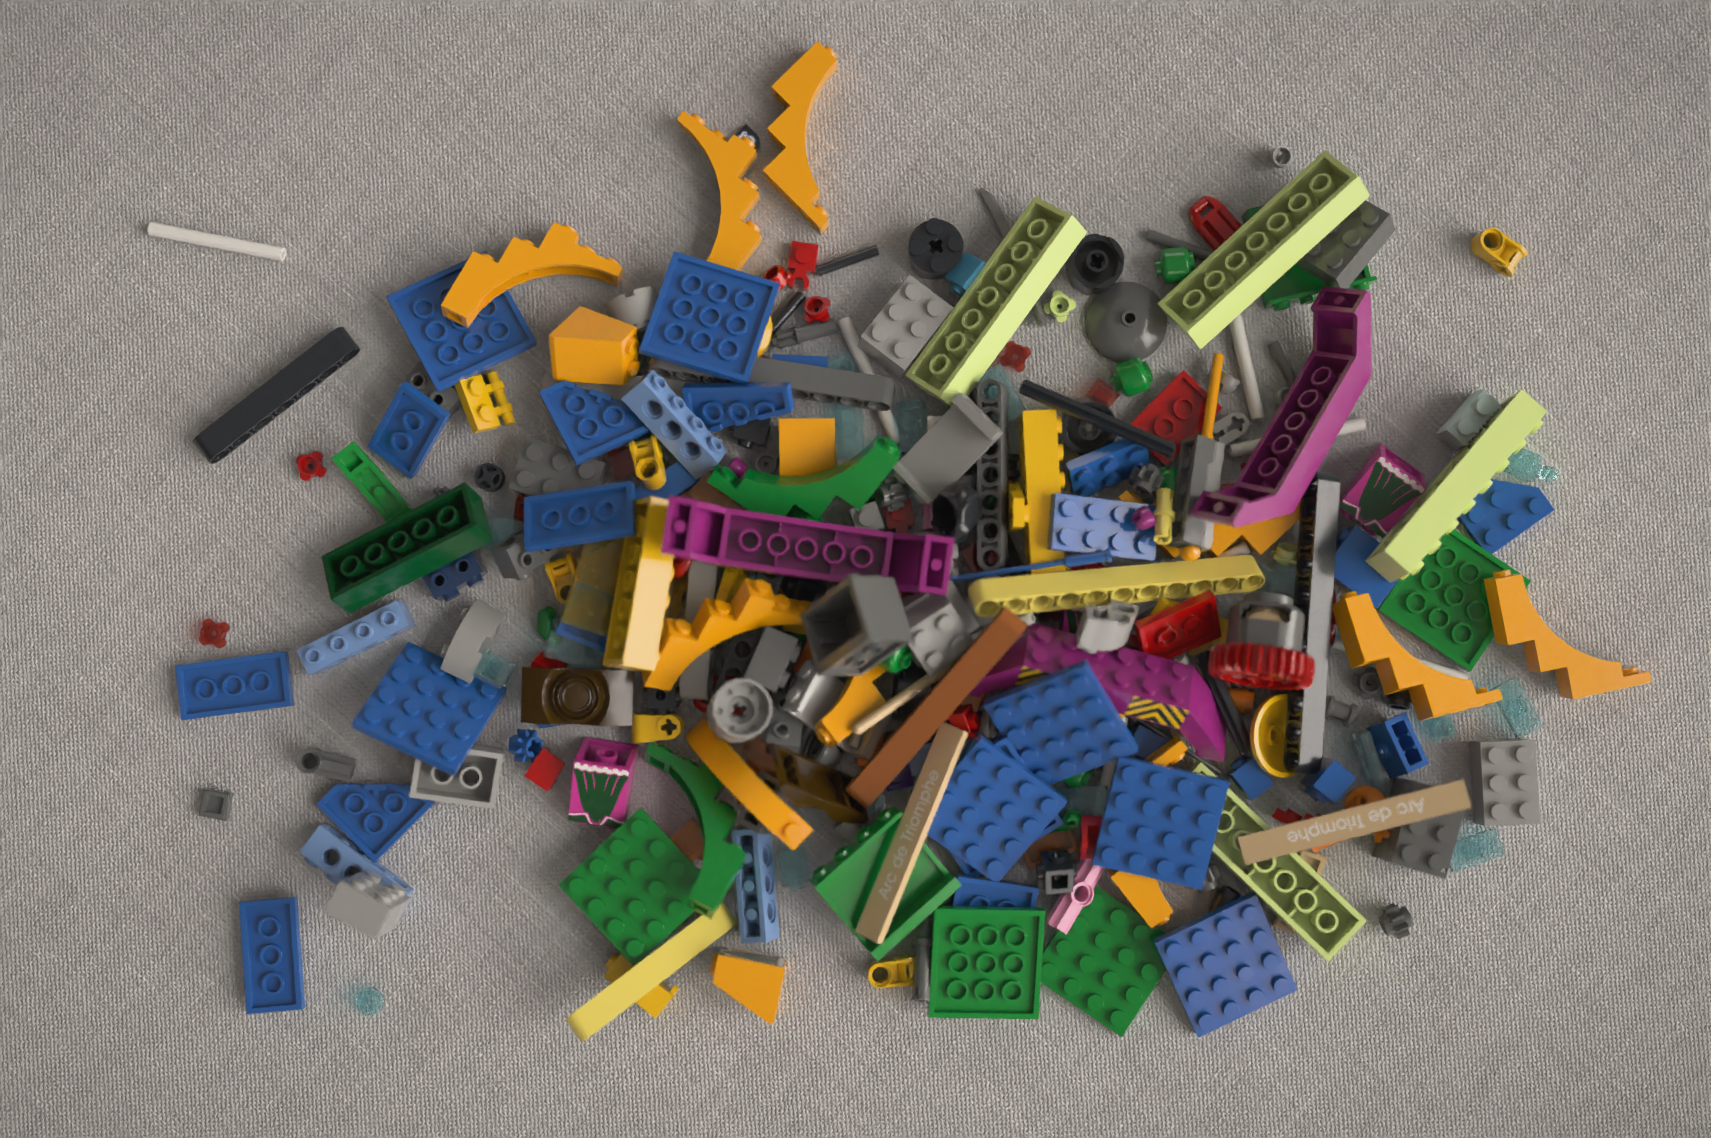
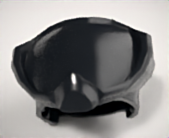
M958 480L947 485L932 503L933 517L930 523L939 535L955 538V543H962L967 539L969 531L982 517V503L979 492L967 482Z

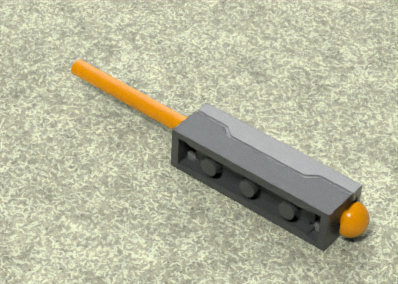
M1214 353L1212 358L1201 435L1197 434L1181 440L1173 497L1175 521L1172 523V541L1167 545L1178 548L1180 556L1186 561H1195L1199 558L1202 551L1210 550L1214 538V522L1193 518L1190 512L1203 490L1215 492L1221 486L1220 476L1224 462L1225 444L1213 438L1224 355L1221 353Z

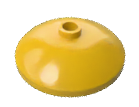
M1276 694L1264 700L1256 710L1250 727L1251 749L1258 765L1269 775L1282 778L1297 774L1288 772L1283 762L1288 694Z

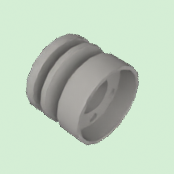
M735 679L727 682L711 697L707 706V721L711 730L719 738L729 743H742L757 736L768 726L772 716V702L768 692L759 683L750 679ZM734 708L742 709L743 713L740 714V717L736 716L734 718L731 713L734 711Z

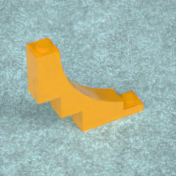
M817 41L771 86L772 95L786 110L767 128L768 136L783 151L763 169L764 178L822 234L829 227L828 214L820 205H813L820 198V191L808 165L805 145L806 129L812 106L819 91L837 69V55L829 46L825 45L823 47Z
M1125 490L1115 499L1117 501L1144 504L1142 499L1133 491L1129 493ZM1301 500L1291 514L1244 526L1232 527L1214 522L1213 542L1211 549L1206 550V552L1212 558L1218 557L1239 538L1241 542L1244 541L1254 556L1261 555L1300 519ZM1156 501L1152 502L1150 505H1156ZM1156 542V545L1170 560L1179 555L1178 548L1167 544L1160 545Z
M1510 569L1493 572L1494 577L1484 579L1496 644L1512 645L1523 642L1528 671L1545 672L1555 669L1560 697L1577 699L1651 682L1650 671L1638 670L1637 666L1622 668L1621 662L1606 661L1589 656L1569 646L1556 636L1544 623L1531 603L1522 574H1511Z
M1356 591L1341 595V600L1332 604L1333 614L1351 669L1375 663L1385 695L1409 690L1418 722L1486 706L1503 700L1500 689L1488 691L1487 687L1475 689L1472 680L1443 674L1421 663L1409 654L1393 638L1380 620L1369 593L1357 595Z
M876 665L862 676L847 677L841 694L823 718L813 725L817 730L816 735L823 744H827L829 748L838 744L853 732L852 727L854 724L886 703V700L872 681L887 670Z
M1176 735L1144 759V761L1162 765L1175 764L1184 757V752L1188 748ZM1107 869L1111 879L1151 929L1156 925H1163L1170 919V914L1174 911L1161 892L1156 879Z

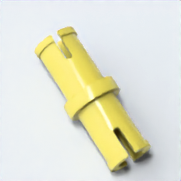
M1161 488L1156 491V510L1153 512L1156 524L1153 540L1160 545H1166L1172 541V523L1175 521V512L1173 511L1174 491H1171L1169 488Z

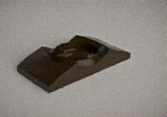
M522 667L520 723L592 726L633 725L634 671L625 669Z
M772 743L769 746L779 787L784 795L797 807H812L816 810L825 811L830 819L835 822L866 823L869 820L866 809L844 791L854 777L778 744Z

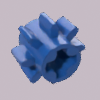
M517 729V734L509 738L508 752L515 754L514 761L533 763L534 757L539 755L543 747V740L536 737V730Z

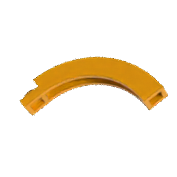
M703 716L685 735L693 750L720 781L773 834H776L792 850L813 831L812 827L753 771L729 742L722 740L711 730L707 718Z

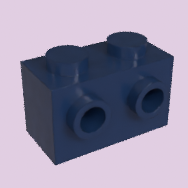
M474 550L422 578L435 600L441 601L444 599L445 602H448L460 595L458 590L467 585L469 588H472L484 581L482 576L486 575L488 571Z

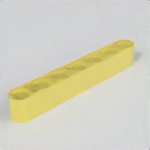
M722 901L712 920L704 915L700 916L565 1019L581 1043L738 924L737 920Z

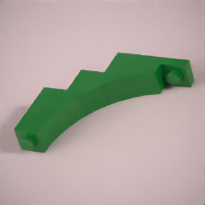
M877 435L867 447L853 458L819 473L783 476L762 473L748 468L739 479L731 469L717 464L711 471L707 482L750 512L785 517L795 504L818 520L836 495L860 510L899 461L900 450L891 439H883Z

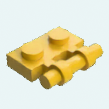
M496 371L486 375L489 382L486 385L482 375L459 380L455 384L473 434L493 430L501 426L498 417L503 418L505 426L515 423L512 414L514 412L513 406L507 401L504 393L505 385L502 380H499ZM491 394L494 395L498 407L493 406L490 398Z

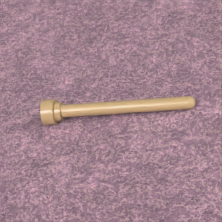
M957 659L931 676L926 674L858 721L852 727L855 734L863 733L932 685L948 671Z

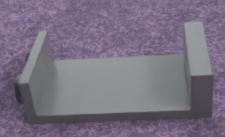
M959 392L951 400L954 403L953 406L893 467L895 470L893 475L902 484L908 483L914 489L912 492L913 496L922 504L925 502L932 504L940 491L945 489L947 485L958 481L1004 433L964 393Z
M807 660L801 666L799 676L793 688L787 693L786 702L782 709L814 731H817L813 725L831 709L845 684L834 676H818L814 660ZM892 712L863 732L859 749L848 747L851 734L836 744V746L852 757L870 759Z

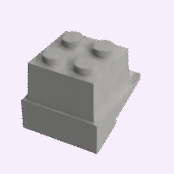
M950 578L947 595L916 593L901 598L913 640L908 643L913 655L912 660L918 668L922 667L929 676L960 657L974 641L971 635L981 631L980 626Z

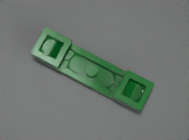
M354 441L331 458L345 476L353 481L386 522L412 510L391 481Z

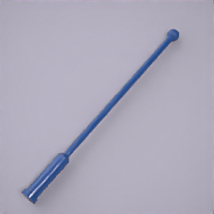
M1106 548L1103 551L1065 556L1062 560L950 576L949 578L952 582L1060 565L1072 567L1105 561L1112 562L1110 548Z

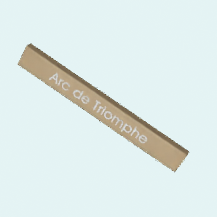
M944 722L939 727L855 930V932L876 943L882 944L968 736L967 732Z
M1462 779L1237 838L1245 865L1468 809L1472 806Z

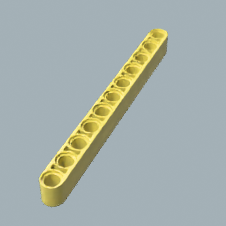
M1239 555L1196 559L1195 561H1175L981 579L969 586L968 594L977 616L995 617L1004 606L1014 614H1027L1085 608L1086 605L1106 606L1110 604L1111 599L1125 603L1159 601L1160 598L1168 600L1191 598L1208 590H1211L1214 595L1251 592L1263 586L1265 577L1253 556Z

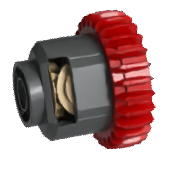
M1268 592L1246 593L1243 601H1239L1230 607L1226 643L1217 644L1211 648L1208 673L1217 680L1239 684L1240 686H1250L1251 688L1279 689L1282 691L1283 689L1292 691L1293 689L1309 688L1313 684L1315 660L1307 653L1301 652L1305 615L1299 608L1293 606V599L1288 596Z

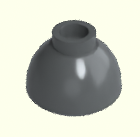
M816 735L809 745L807 757L827 766L831 764L836 766L843 758V751L836 745L829 748Z

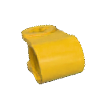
M1488 228L1476 234L1470 242V248L1476 256L1491 265L1495 271L1507 277H1511L1514 274V267L1521 258H1525L1528 254L1521 244L1513 241L1496 228ZM1484 237L1490 240L1491 248L1485 246L1483 242Z
M653 434L649 439L638 442L634 440L629 441V449L637 477L649 490L653 491L662 488L666 482V472L659 439ZM656 470L653 476L646 478L649 472Z
M571 552L566 553L565 557L545 564V569L552 583L556 598L563 605H566L567 602L563 595L565 589L573 587L575 581L580 582L577 565Z
M675 713L633 714V725L631 726L632 743L674 739L684 731V720ZM670 719L672 724L677 725V728L672 730V733H670V729L665 728V724Z
M915 954L899 955L891 958H882L879 961L876 959L871 961L866 972L869 982L876 988L913 986ZM906 965H908V976L906 971ZM877 967L886 968V977L881 980L874 979L872 977L874 969Z

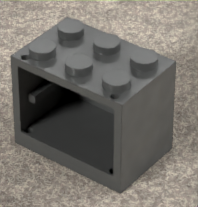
M857 573L847 575L843 578V582L827 590L826 595L810 603V607L800 614L818 676H862L913 640L895 579L892 577H881V575L860 576Z
M1395 777L1389 798L1433 786ZM1466 809L1389 828L1390 837L1384 838L1382 843L1375 844L1372 856L1399 866L1446 879Z

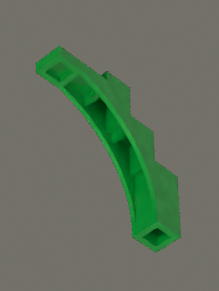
M651 742L645 751V762L673 778L687 795L699 820L703 840V863L698 880L688 897L687 907L712 920L742 868L747 854L736 843L724 842L736 822L738 812L729 803L717 801L725 785L704 762L699 768L691 759L686 757L680 758L674 755L668 747L661 744L657 746Z

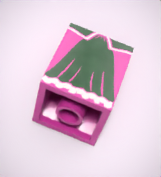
M1380 442L1339 497V507H1341L1339 511L1348 519L1353 520L1355 518L1361 522V527L1372 536L1377 534L1383 539L1426 489L1425 475Z
M584 737L573 765L568 820L576 821L583 825H602L609 829L619 828L626 822L639 750L638 744Z

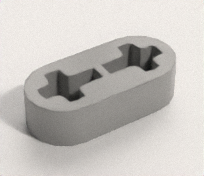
M1233 412L1215 422L1213 435L1219 431L1223 435L1216 441L1227 445L1243 435L1249 428L1248 417L1241 412ZM1231 418L1235 421L1240 419L1242 424L1239 426V429L1241 431L1235 428L1227 432L1226 427L1232 424Z

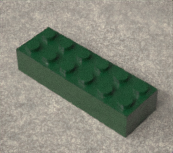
M464 482L322 555L330 600L350 614L493 541L482 498Z

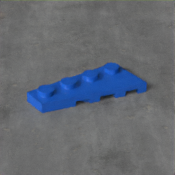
M748 382L747 384L685 383L682 387L686 406L696 417L703 421L705 427L711 432L722 430L723 427L731 425H743L747 421L755 419L763 420L791 413L794 409L790 382Z

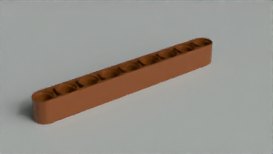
M1004 606L856 774L844 791L867 809L1018 639L1028 624Z

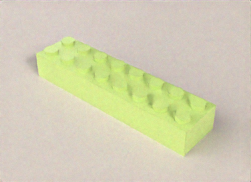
M1324 150L1157 304L1169 320L1197 347L1202 349L1370 196L1360 177Z
M1034 197L905 376L921 390L950 408L954 404L951 400L959 392L968 396L1087 233L1074 216Z
M1522 389L1500 403L1501 408L1497 410V413L1490 418V421L1486 422V425L1483 426V429L1479 430V433L1475 434L1476 437L1472 438V441L1468 442L1467 446L1462 447L1365 560L1387 581L1391 583L1398 579L1404 580L1410 574L1412 576L1415 575L1424 565V562L1421 560L1427 553L1431 555L1441 545L1439 541L1444 533L1448 535L1458 525L1459 522L1456 520L1461 513L1466 514L1475 505L1474 497L1478 493L1483 494L1492 485L1491 477L1495 473L1500 474L1509 465L1510 462L1507 458L1512 453L1517 454L1527 442L1524 438L1529 433L1532 435L1542 426L1543 421L1540 419L1547 410Z
M1196 762L1188 770L1216 777L1202 762ZM1228 788L1212 853L1314 952L1329 962L1367 920L1296 852L1245 865L1237 837L1271 828Z

